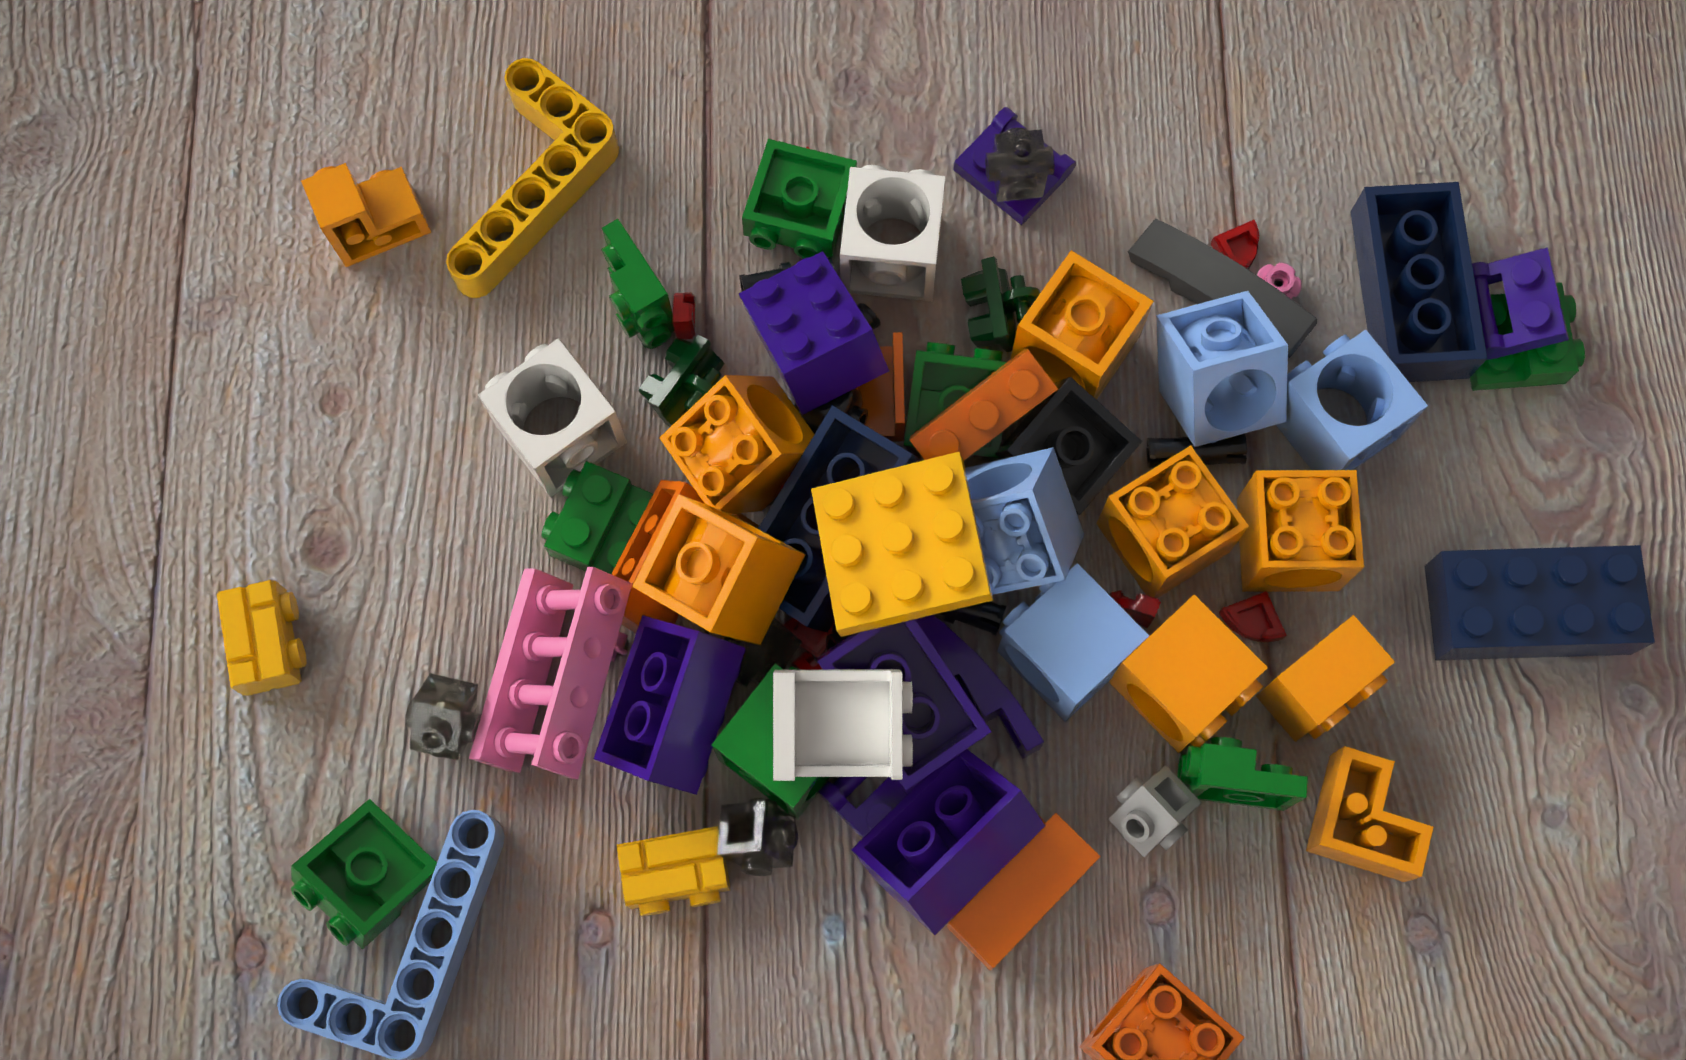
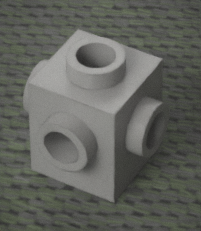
M1165 765L1145 783L1139 777L1132 781L1116 797L1122 806L1108 820L1119 830L1123 838L1145 857L1158 844L1167 851L1188 831L1181 822L1202 802Z

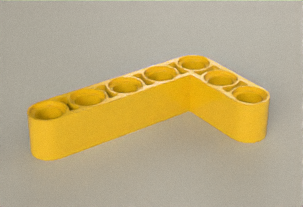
M522 58L511 63L505 71L504 79L515 109L555 141L464 234L447 254V268L457 288L462 294L471 298H479L489 294L615 162L619 154V146L612 120L607 114L533 59ZM536 85L531 90L522 91L525 86ZM560 111H570L566 116L554 117ZM593 137H605L598 143H588V140ZM562 169H574L573 172H571L569 175H557V173ZM543 200V203L537 208H525L531 201ZM501 233H513L511 237L505 241H494L495 238ZM481 265L476 273L463 275V272L469 266Z

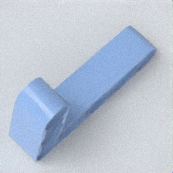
M479 810L462 812L454 819L386 1002L327 982L298 979L286 985L279 995L277 1007L283 1021L293 1027L389 1059L412 1060L424 1055L433 1043L503 848L505 835L499 822ZM485 823L489 831L486 842L478 848H470L466 840L468 831L475 824ZM466 871L471 880L470 888L462 897L453 898L449 891L450 880L458 872ZM447 920L452 927V938L447 945L438 949L432 943L431 933L437 923ZM428 970L433 976L434 987L430 995L424 999H419L414 993L413 982L421 971ZM311 989L317 995V1009L310 1017L305 1018L300 1012L299 1002L302 995ZM360 1005L366 1012V1024L359 1033L353 1034L347 1026V1015L352 1008ZM408 1021L413 1025L416 1035L412 1046L403 1051L395 1043L394 1036L397 1027L402 1022Z

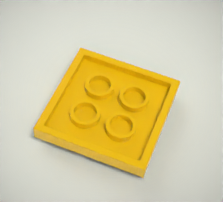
M960 451L811 489L836 631L841 637L993 601L964 462Z

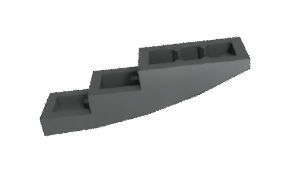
M1156 218L1128 251L1131 263L1167 279L1172 292L1197 304L1249 291L1288 344L1289 358L1317 324L1315 316L1256 274L1198 239Z

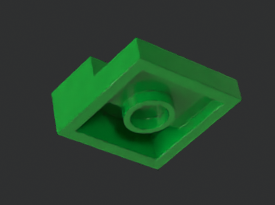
M768 139L742 216L743 235L748 236L753 245L762 249L772 250L776 247V244L794 248V253L802 259L812 257L822 251L827 257L832 258L844 221L850 167L857 168V161Z
M616 219L602 227L607 246L603 247L601 251L610 266L607 269L615 291L609 295V298L617 311L615 316L628 338L637 335L644 348L654 349L664 344L671 337L672 332L675 331L668 293L619 219Z
M1562 282L1557 283L1569 340L1485 360L1470 377L1472 391L1566 384L1579 371V367L1583 365L1585 360V348L1581 339H1573L1570 323H1573L1576 317V302L1572 295H1564ZM1505 293L1490 294L1498 334L1513 333Z
M927 342L926 351L916 350L904 446L914 447L910 442L912 434L1008 361H1002L1003 351L974 348L973 357L954 355L956 345ZM1002 432L972 455L999 458L995 453L1001 446Z
M586 461L581 472L573 469L568 475L562 492L563 496L568 498L560 514L554 511L550 513L544 523L541 537L547 540L544 547L551 557L583 571H586L587 567H595L612 574L653 493L632 485L630 479Z
M1213 737L1210 744L1204 743L1201 747L1189 746L1187 754H1181L1179 758L1177 777L1202 801L1284 811L1307 798L1308 777L1292 775V767L1278 764L1261 765V771L1255 770L1257 749L1242 748V741L1239 739Z
M369 799L291 865V880L295 883L291 887V892L307 910L312 911L318 906L331 918L326 925L340 943L347 946L354 941L363 950L401 915L402 907L430 883L437 862Z

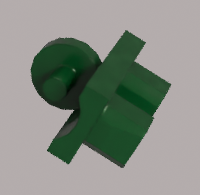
M993 256L981 260L983 270L961 278L963 295L967 304L971 307L988 302L990 312L989 314L968 319L971 341L977 347L999 344L1006 352H1010L1013 350L1017 331L1014 312H1016L1017 322L1020 323L1039 296L1040 290L1036 287H1026L1023 275H1016L1010 278L1012 286L1010 290L1007 271L998 268L997 259Z
M698 334L692 342L675 338L667 349L665 357L672 370L665 379L656 374L648 375L639 387L640 394L669 427L683 416L722 377L719 371L725 363L711 349L710 341Z

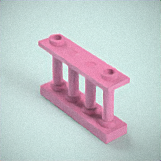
M587 567L581 589L572 590L574 585L538 569H524L469 759L508 772L520 773L525 754L534 755L532 766L571 779H579L632 583L595 567ZM566 610H575L568 637H559ZM553 657H562L554 686L545 685ZM539 705L548 706L540 735L531 734Z

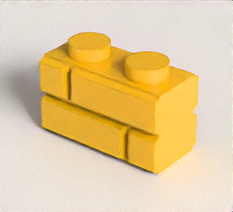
M267 580L250 584L247 587L219 591L217 593L231 689L243 696H249L270 691L274 688L279 689L300 684L301 675L299 668L306 667L307 659L301 639L294 638L292 621L299 619V609L293 592H287L275 580Z
M718 826L617 844L624 901L630 909L639 908L640 916L669 912V902L688 898L691 907L718 903L721 901L720 892L731 891L723 839Z

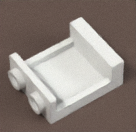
M900 669L774 670L773 781H795V777H891V780H902V767H912L913 762L912 735H902V713H912V682H902V671Z

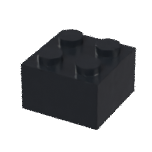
M1067 377L1055 383L1058 390L1032 409L997 450L995 455L1000 459H1005L1053 447L1077 515H1081L1142 443V440L1072 377Z

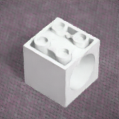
M866 165L862 168L850 167L840 248V279L850 294L933 302L945 176L935 175L928 170L922 169L912 170L908 173L888 171L886 168L878 165ZM895 218L911 223L921 234L909 242L891 245L872 239L864 231L871 224L879 220Z
M556 339L549 345L542 344L528 353L524 363L509 373L502 372L494 376L486 384L485 390L478 394L498 430L550 498L563 489L565 481L573 469L581 472L586 461L597 465L627 443L615 410L559 339ZM566 397L581 403L574 420L561 431L549 435H535L523 431L528 414L535 406L547 399Z

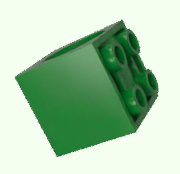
M774 664L711 746L721 763L795 820H798L830 777H795V781H773L774 670H783L777 664ZM790 666V668H789L788 670H798V669H796V668Z

